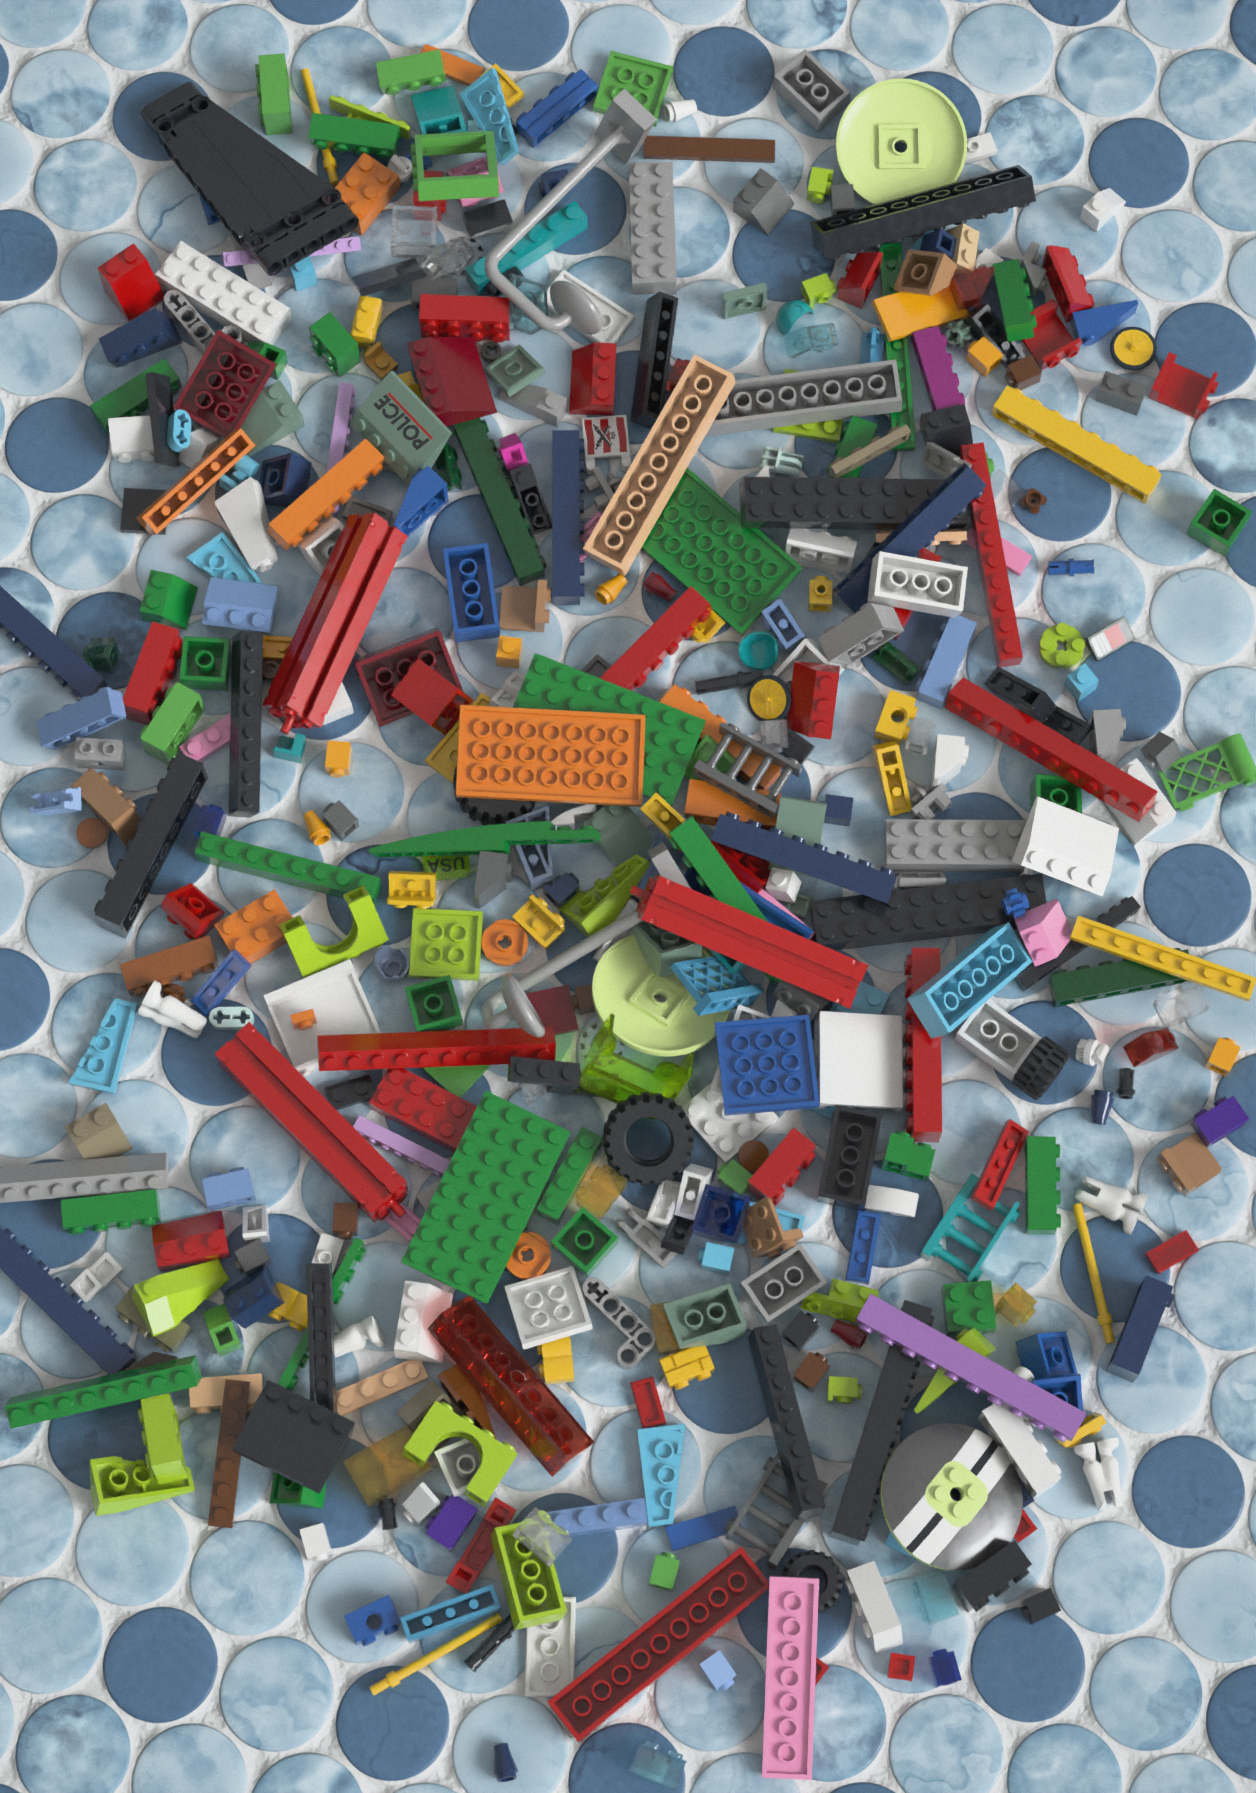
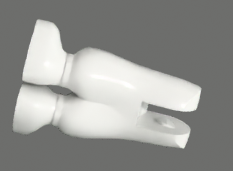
M155 980L149 988L138 1014L142 1017L153 1019L155 1023L175 1028L190 1037L198 1038L206 1024V1017L171 995L164 998L161 997V983Z
M1084 1176L1081 1184L1095 1191L1096 1194L1094 1196L1085 1191L1077 1190L1074 1198L1112 1221L1122 1220L1124 1232L1131 1235L1149 1195L1146 1193L1132 1195L1125 1188ZM1122 1205H1127V1206H1129L1132 1210H1128V1209L1124 1208Z
M370 1316L360 1323L348 1326L335 1335V1358L362 1349L366 1345V1339H369L377 1347L385 1346V1337L376 1318Z
M1118 1437L1096 1442L1100 1462L1096 1460L1094 1442L1073 1447L1075 1454L1084 1459L1083 1472L1090 1485L1098 1511L1107 1509L1104 1492L1109 1490L1114 1507L1123 1506L1118 1461L1112 1455V1451L1119 1445Z

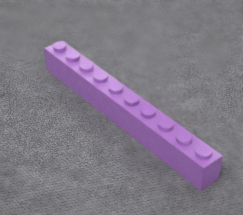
M872 1294L869 1295L856 1319V1323L859 1324L858 1328L868 1334L874 1332L880 1335V1340L889 1346H893V1344L898 1345L902 1348L901 1352L911 1358H914L916 1355L924 1360L923 1364L928 1368L943 1370L945 1372L944 1376L954 1382H957L958 1379L967 1384L966 1388L976 1394H979V1392L988 1396L987 1400L997 1406H1000L1001 1403L1010 1408L1009 1412L1019 1418L1025 1416L1031 1419L1030 1424L1040 1430H1044V1428L1049 1429L1053 1432L1052 1436L1062 1442H1066V1440L1071 1442L1087 1414Z

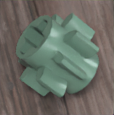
M953 320L948 323L949 328L943 330V332L946 334V341L952 345V348L958 345L961 347L967 345L966 340L972 338L970 334L971 326L964 324L963 320L957 323Z

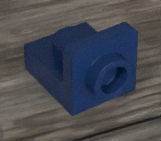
M564 169L541 174L542 182L538 183L540 195L546 196L568 174V170Z

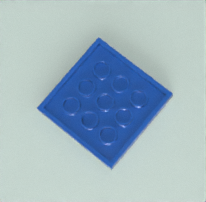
M809 1015L715 1022L724 1116L819 1108L820 1103Z

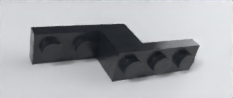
M998 666L984 683L989 690L1019 705L1025 714L1078 745L1083 742L1093 729L1089 723L1056 706L1045 691Z
M511 1056L508 1062V1082L547 1085L546 1092L608 1099L617 1098L618 1074L580 1070V1063Z

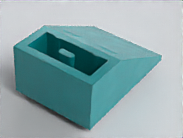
M453 86L411 95L420 135L467 132Z

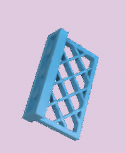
M716 956L675 962L670 967L697 1002L693 1010L698 1016L737 1009L738 1005L744 1007L751 1006L765 991L760 984L751 985L741 971L731 974Z

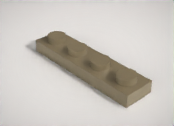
M907 424L902 427L896 426L888 431V435L872 439L868 446L864 448L857 447L850 452V456L844 459L842 457L837 458L831 463L828 472L829 477L839 478L908 440L911 430Z

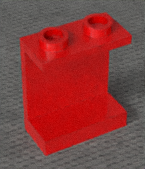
M1054 299L1030 312L1031 315L1035 314L1037 327L1033 328V338L1022 340L1041 371L1048 367L1049 369L1054 368L1066 357L1072 358L1077 355L1082 343L1080 338L1073 339L1057 315L1058 304Z
M1169 352L1148 398L1198 419L1200 413L1205 414L1210 401L1207 400L1209 394L1214 395L1219 382H1216L1218 373L1214 372L1212 377L1208 378L1176 364L1177 355Z

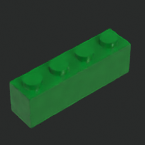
M312 113L308 139L311 146L320 150L332 148L341 153L353 151L359 155L366 153L367 155L373 154L383 159H390V157L398 153L401 131L399 125Z
M1019 259L992 264L1007 341L1012 342L1033 338V328L1037 327L1035 314H1030L1034 310L1032 299H1027V296H1030L1028 282H1023L1027 280L1025 267H1020Z
M165 358L90 405L93 416L107 435L109 434L108 418L141 416L142 412L149 409L146 373L154 372L169 376L172 396L182 388L180 378Z
M852 415L850 423L845 422L843 427V441H838L834 451V454L837 455L836 459L839 457L844 459L850 456V452L857 447L864 448L868 446V443L875 438L878 424ZM830 461V463H829V466H828V469H827V474H828V472H829V469H830V467H831V463H832L833 461ZM864 464L839 478H859Z
M581 1127L539 1203L537 1215L559 1225L603 1144V1137Z
M1027 1136L1025 1140L1026 1234L1054 1235L1057 1228L1061 1227V1214H1057V1205H1060L1061 1192L1056 1190V1181H1060V1167H1056V1158H1060V1144H1056V1137Z
M156 1189L61 1200L63 1229L65 1232H69L70 1235L83 1234L84 1230L105 1232L111 1227H117L118 1230L130 1229L131 1225L141 1224V1227L155 1226V1222H161L159 1194Z

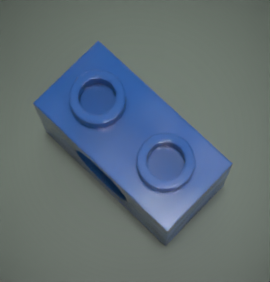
M389 1595L344 1616L357 1645L362 1643L363 1647L375 1642V1637L382 1633L385 1636L395 1633L399 1630L398 1626L402 1624ZM372 1616H378L381 1619L379 1627L371 1629L367 1625L368 1619Z

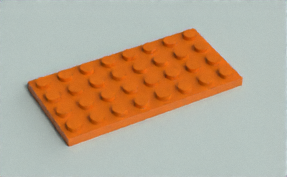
M460 705L456 797L642 807L646 715Z

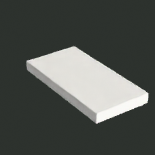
M564 269L552 282L553 284L555 281L563 280L575 285L596 305L603 321L601 331L591 335L579 332L594 343H617L635 320L634 315ZM549 286L537 301V305L554 317H557L559 315L551 302Z
M563 1597L567 1612L562 1620L526 1628L525 1697H554L574 1681L576 1597Z

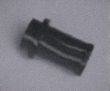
M1121 1068L1119 1070V1088L1116 1090V1093L1119 1094L1121 1099H1132L1135 1094L1133 1089L1135 1070Z
M393 1498L379 1500L377 1509H380L382 1530L398 1528L394 1507L397 1504L394 1503Z

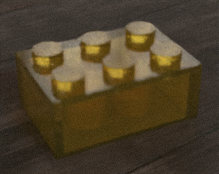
M407 1425L343 1461L368 1507L432 1471L428 1461L421 1467L402 1455L404 1447L412 1437V1433Z

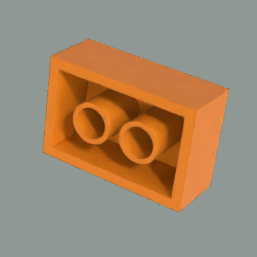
M366 153L359 157L335 187V189L340 191L344 202L358 217L359 224L353 231L361 236L401 188L399 175Z
M274 889L214 925L228 951L231 952L236 949L252 964L286 944L279 924L292 919V916Z

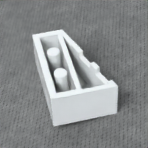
M875 1561L847 1570L848 1580L845 1581V1585L849 1595L853 1594L856 1601L853 1602L858 1616H862L864 1632L867 1638L870 1637L875 1654L902 1645L901 1624Z

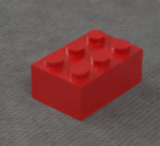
M793 1128L748 1180L747 1192L758 1201L765 1197H770L773 1204L777 1206L785 1196L784 1192L787 1186L792 1188L800 1178V1171L802 1169L807 1170L814 1162L816 1145Z

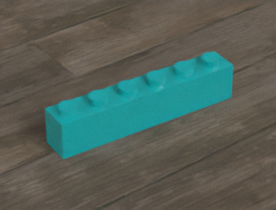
M576 201L571 202L536 224L500 259L498 270L504 273L515 266L520 271L587 230V215ZM486 256L465 268L466 281L477 296L485 293L484 287L490 282L484 268Z

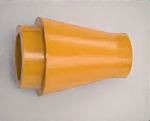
M618 573L615 577L600 584L594 592L596 599L603 605L612 604L627 584V580L622 574Z
M314 810L306 812L303 815V819L305 820L310 842H313L316 846L325 844L331 838V830Z

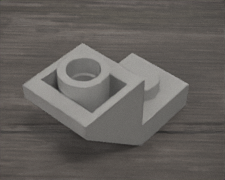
M1031 241L1022 259L1021 267H1025L1027 277L1025 282H1028L1030 294L1032 297H1036L1038 291L1043 292L1048 279L1045 278L1047 270L1037 266L1041 256L1038 253L1040 245Z

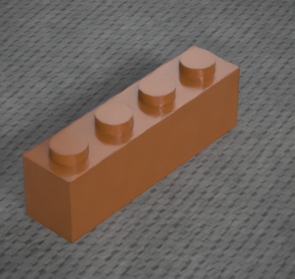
M210 936L119 964L130 996L135 995L136 997L147 994L155 980L161 983V989L166 988V985L175 981L186 982L191 980L194 975L213 973L219 967Z

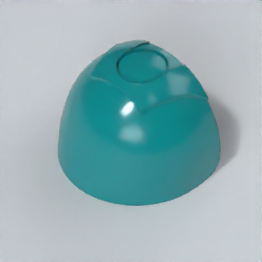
M801 300L786 302L779 308L776 315L778 330L787 337L794 323L807 312L813 315V309Z
M752 632L740 641L738 646L739 657L751 669H769L776 663L778 658L777 640L769 632Z

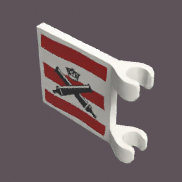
M626 415L582 418L587 475H593L595 459L621 457L622 471L627 472L631 465Z

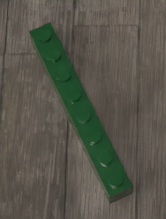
M476 418L453 425L458 443L519 586L545 577L544 569L547 568L546 562L542 555L538 556L536 549L539 547L534 536L530 537L528 529H530L529 522L526 516H521L519 511L522 510L521 503L518 497H513L511 491L514 488L510 478H505L504 476L505 466L502 459H497L495 452H497L494 440H489L487 436L489 429L486 421Z

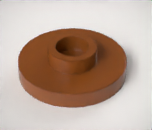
M88 818L79 824L76 835L82 846L94 849L105 843L108 831L106 825L101 820Z
M749 1140L743 1143L738 1151L739 1164L751 1172H756L769 1157L766 1145L757 1140Z

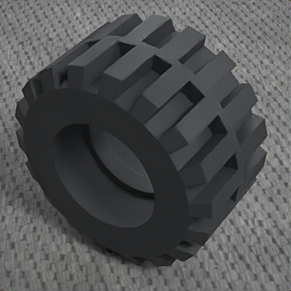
M1047 1036L1041 1038L1017 1070L1012 1084L1036 1101L1043 1096L1069 1059L1070 1052Z
M815 1550L802 1551L790 1558L781 1576L798 1577L799 1573L807 1568L820 1571L825 1577L826 1586L818 1597V1613L825 1612L833 1606L842 1590L843 1578L839 1571L840 1568L838 1564L834 1563V1559L831 1556H826L824 1552L820 1551L819 1553L815 1552Z

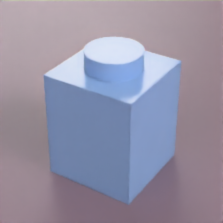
M720 1650L699 1664L700 1669L715 1691L719 1688L725 1691L735 1683L733 1679L736 1677V1673Z

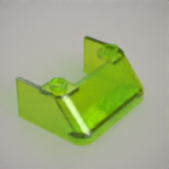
M610 1013L590 1046L580 1072L579 1083L581 1087L616 1104L621 1100L625 1101L630 1095H641V1092H649V1094H655L656 1092L666 1098L670 1097L675 1100L692 1076L694 1052L688 1053L680 1065L665 1061L659 1063L654 1071L614 1053L616 1039L612 1034L615 1015Z

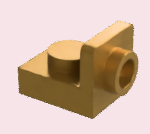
M380 341L374 345H369L365 349L363 354L364 364L381 381L390 371H395L399 368L398 363L383 349Z

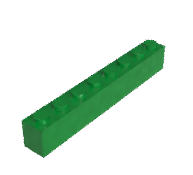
M689 816L668 832L671 835L668 840L674 849L680 848L685 856L682 857L684 863L689 869L694 867L698 873L695 878L702 888L707 886L712 892L709 897L767 921L693 816ZM763 972L771 983L775 981L779 984L781 979Z
M201 832L195 850V856L199 862L343 899L344 894L364 885L370 894L374 906H376L382 886L380 877L205 832Z
M196 1355L10 1397L4 1407L10 1428L12 1429L196 1387L202 1376Z

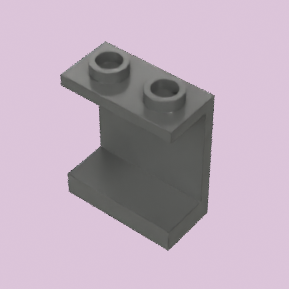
M780 980L772 994L799 1015H809L810 1022L830 1002L826 998L784 980Z

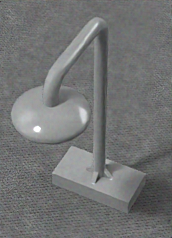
M625 89L612 100L594 133L601 142L490 250L485 258L484 268L486 276L491 283L543 330L557 331L569 325L579 332L591 335L601 331L603 321L593 301L581 289L563 280L555 281L550 286L551 302L559 316L554 318L546 316L498 270V262L610 150L625 164L637 154L656 118Z
M664 842L647 851L662 877L691 889ZM636 909L517 980L511 974H506L502 980V989L488 997L481 1006L484 1026L493 1030L515 1020L526 1033L538 1038L543 1037L545 1028L524 991L643 921L637 918L639 913L635 912ZM505 1003L507 1008L496 1013L495 1010Z

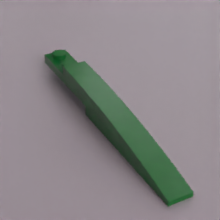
M550 821L507 823L456 829L408 838L369 848V854L375 858L479 855L480 851L509 855L510 845L600 843L601 834L592 826H580V830H571L570 827L560 826L555 830V825Z

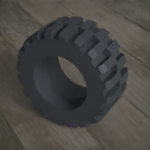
M456 765L453 777L454 796L456 801L460 803L461 810L464 813L467 812L469 818L473 821L477 819L484 826L488 825V823L494 825L506 824V821L527 814L535 807L536 801L456 797Z
M641 1092V1095L635 1096L633 1094L628 1096V1099L625 1101L621 1100L616 1104L617 1107L611 1110L603 1128V1146L609 1164L616 1170L619 1176H624L627 1178V1181L633 1184L638 1182L641 1183V1186H648V1184L655 1183L656 1186L662 1184V1181L667 1179L668 1181L674 1179L675 1174L681 1173L685 1169V1164L690 1161L691 1152L694 1149V1134L689 1117L686 1115L685 1110L675 1103V1100L670 1097L666 1098L656 1092L655 1094ZM640 1118H657L670 1131L671 1141L669 1148L657 1159H638L631 1154L626 1145V1134L629 1127Z

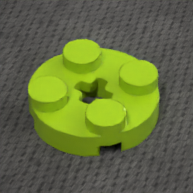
M1059 623L1046 629L1039 642L1041 659L1049 667L1055 669L1057 667L1070 669L1077 665L1083 656L1085 642L1081 633L1066 623ZM1057 643H1065L1067 650L1061 649L1058 651L1056 649L1058 647Z

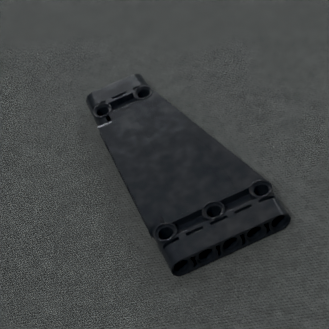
M193 82L182 84L150 102L142 109L141 116L157 135L159 143L164 146L172 161L239 245H244L248 249L250 257L257 261L269 276L277 275L351 232L358 226V217L344 202L338 189L332 187L214 103L210 98L204 96Z

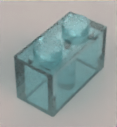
M937 1568L914 1576V1583H911V1588L915 1598L919 1597L922 1603L919 1610L923 1621L927 1620L930 1626L959 1615L944 1570Z

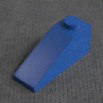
M1127 301L1073 312L1070 324L1074 339L1080 338L1082 340L1081 345L1084 346L1093 345L1134 315L1138 301Z

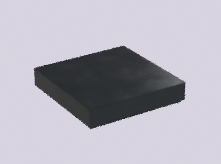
M124 488L120 525L121 533L149 534L136 517L166 490ZM167 526L158 535H166Z

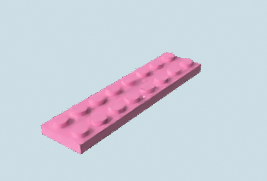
M769 1576L762 1778L812 1780L819 1578Z

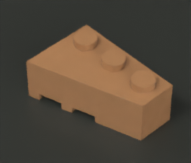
M90 768L71 787L81 788V800L108 825L107 828L111 832L114 831L117 834L121 843L126 847L128 841L131 838L134 839L137 833L136 826L140 820L135 812L137 806L130 798L125 800L122 797L124 794L116 785L111 787L109 785L110 780L103 772L98 774L93 768Z

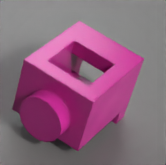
M516 433L499 439L500 447L498 452L502 461L504 460L507 470L528 462L523 444Z

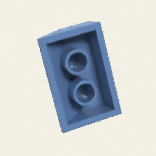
M211 577L204 600L202 624L270 633L274 631L279 586Z

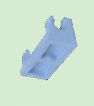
M80 787L31 795L32 799L38 800L39 806L29 807L30 814L51 816L82 811Z

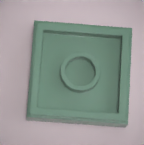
M766 283L722 293L721 314L723 319L765 310L767 301Z
M520 344L484 368L485 374L508 397H511L545 373L544 368Z

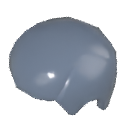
M385 945L379 948L374 955V970L381 979L396 982L403 979L408 973L409 959L402 949H394L390 945Z

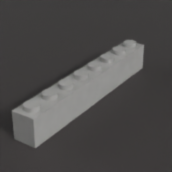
M167 1153L0 1167V1203L169 1189L170 1171Z

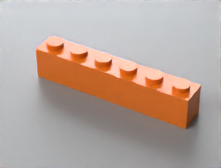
M241 428L233 430L137 516L136 519L150 535L158 534L256 445Z
M365 438L268 524L267 533L286 551L291 546L295 548L303 540L302 536L307 532L312 533L319 526V521L323 518L328 519L335 512L334 508L340 503L342 505L351 498V493L354 490H361L371 475L376 476L382 471L385 457Z
M674 684L659 701L706 720L698 744L705 735H710L718 743L722 739L723 735L719 733V726L721 722L727 724L726 720L718 714L716 716L712 714L704 702L700 700L697 702L693 699L691 693L686 688H679ZM731 740L726 750L737 758L743 746ZM751 751L737 775L748 783L763 757ZM771 762L755 789L768 790L780 776L781 768Z

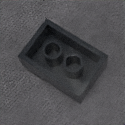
M1014 1540L958 1580L951 1589L968 1612L972 1609L978 1612L990 1602L988 1598L991 1595L997 1598L1010 1588L1009 1582L1013 1580L1016 1584L1030 1573L1028 1568L1032 1563Z

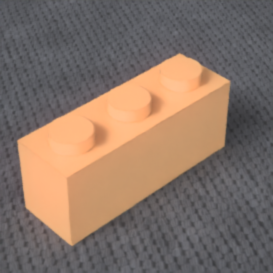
M261 1373L203 1377L198 1386L189 1388L190 1408L192 1411H196V1414H210L211 1410L220 1409V1412H222L225 1379L250 1381L247 1411H251L264 1388V1377Z

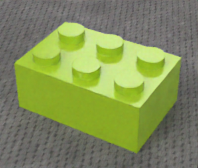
M170 1394L141 1399L142 1408L138 1409L140 1423L143 1424L144 1431H141L143 1444L144 1446L146 1445L147 1449L145 1459L147 1467L150 1468L151 1477L156 1476L159 1485L187 1479L178 1416Z

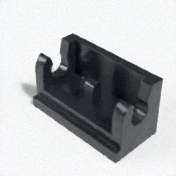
M505 199L463 212V221L470 237L502 225L513 223Z

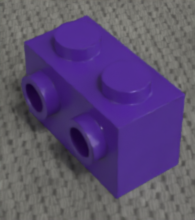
M1234 1095L1228 1099L1224 1096L1214 1103L1215 1107L1207 1111L1205 1108L1194 1115L1195 1119L1191 1126L1207 1148L1248 1122L1249 1117Z
M453 1494L451 1497L447 1495L439 1505V1508L442 1510L437 1517L432 1516L425 1526L427 1529L426 1536L450 1553L478 1513L477 1508L459 1496L453 1497Z

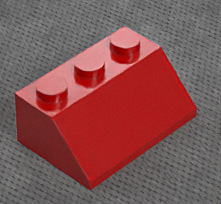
M1054 245L1046 246L1042 268L1047 270L1046 278L1064 321L1068 323L1073 312L1092 309L1094 300L1091 293H1087L1085 278L1083 274H1079L1077 259L1075 255H1071L1069 248Z
M591 343L572 351L569 414L614 416L616 343Z
M794 661L790 691L791 707L788 712L786 726L807 737L831 739L840 666Z
M711 841L738 881L756 893H759L762 889L766 891L765 888L771 870H768L770 861Z
M222 1211L152 1226L156 1262L161 1273L231 1257Z

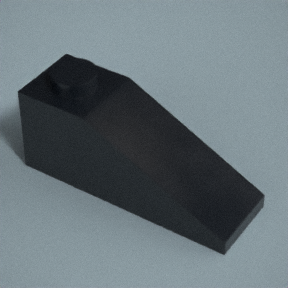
M988 304L976 305L961 319L964 324L971 326L970 333L977 341L984 336L1003 354L1001 364L1006 368L1009 364L1026 357L1015 341H1007L1004 325Z

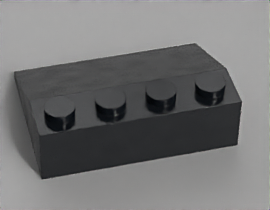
M268 1380L257 1398L232 1451L320 1494L352 1436L355 1422Z

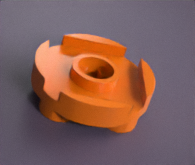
M508 919L497 920L483 932L481 939L482 951L486 959L497 966L507 967L518 964L522 961L528 949L527 934L515 921ZM503 938H508V942H511V945L507 946V948H502V945H498V942L503 941Z
M523 1232L506 1265L507 1270L513 1276L522 1280L543 1275L551 1262V1251L548 1242L538 1233ZM531 1250L533 1252V1259L531 1261H523L521 1253Z

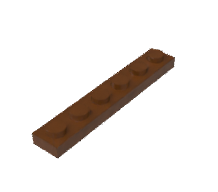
M225 1379L208 1526L233 1528L241 1455L233 1452L232 1449L246 1422L250 1381Z

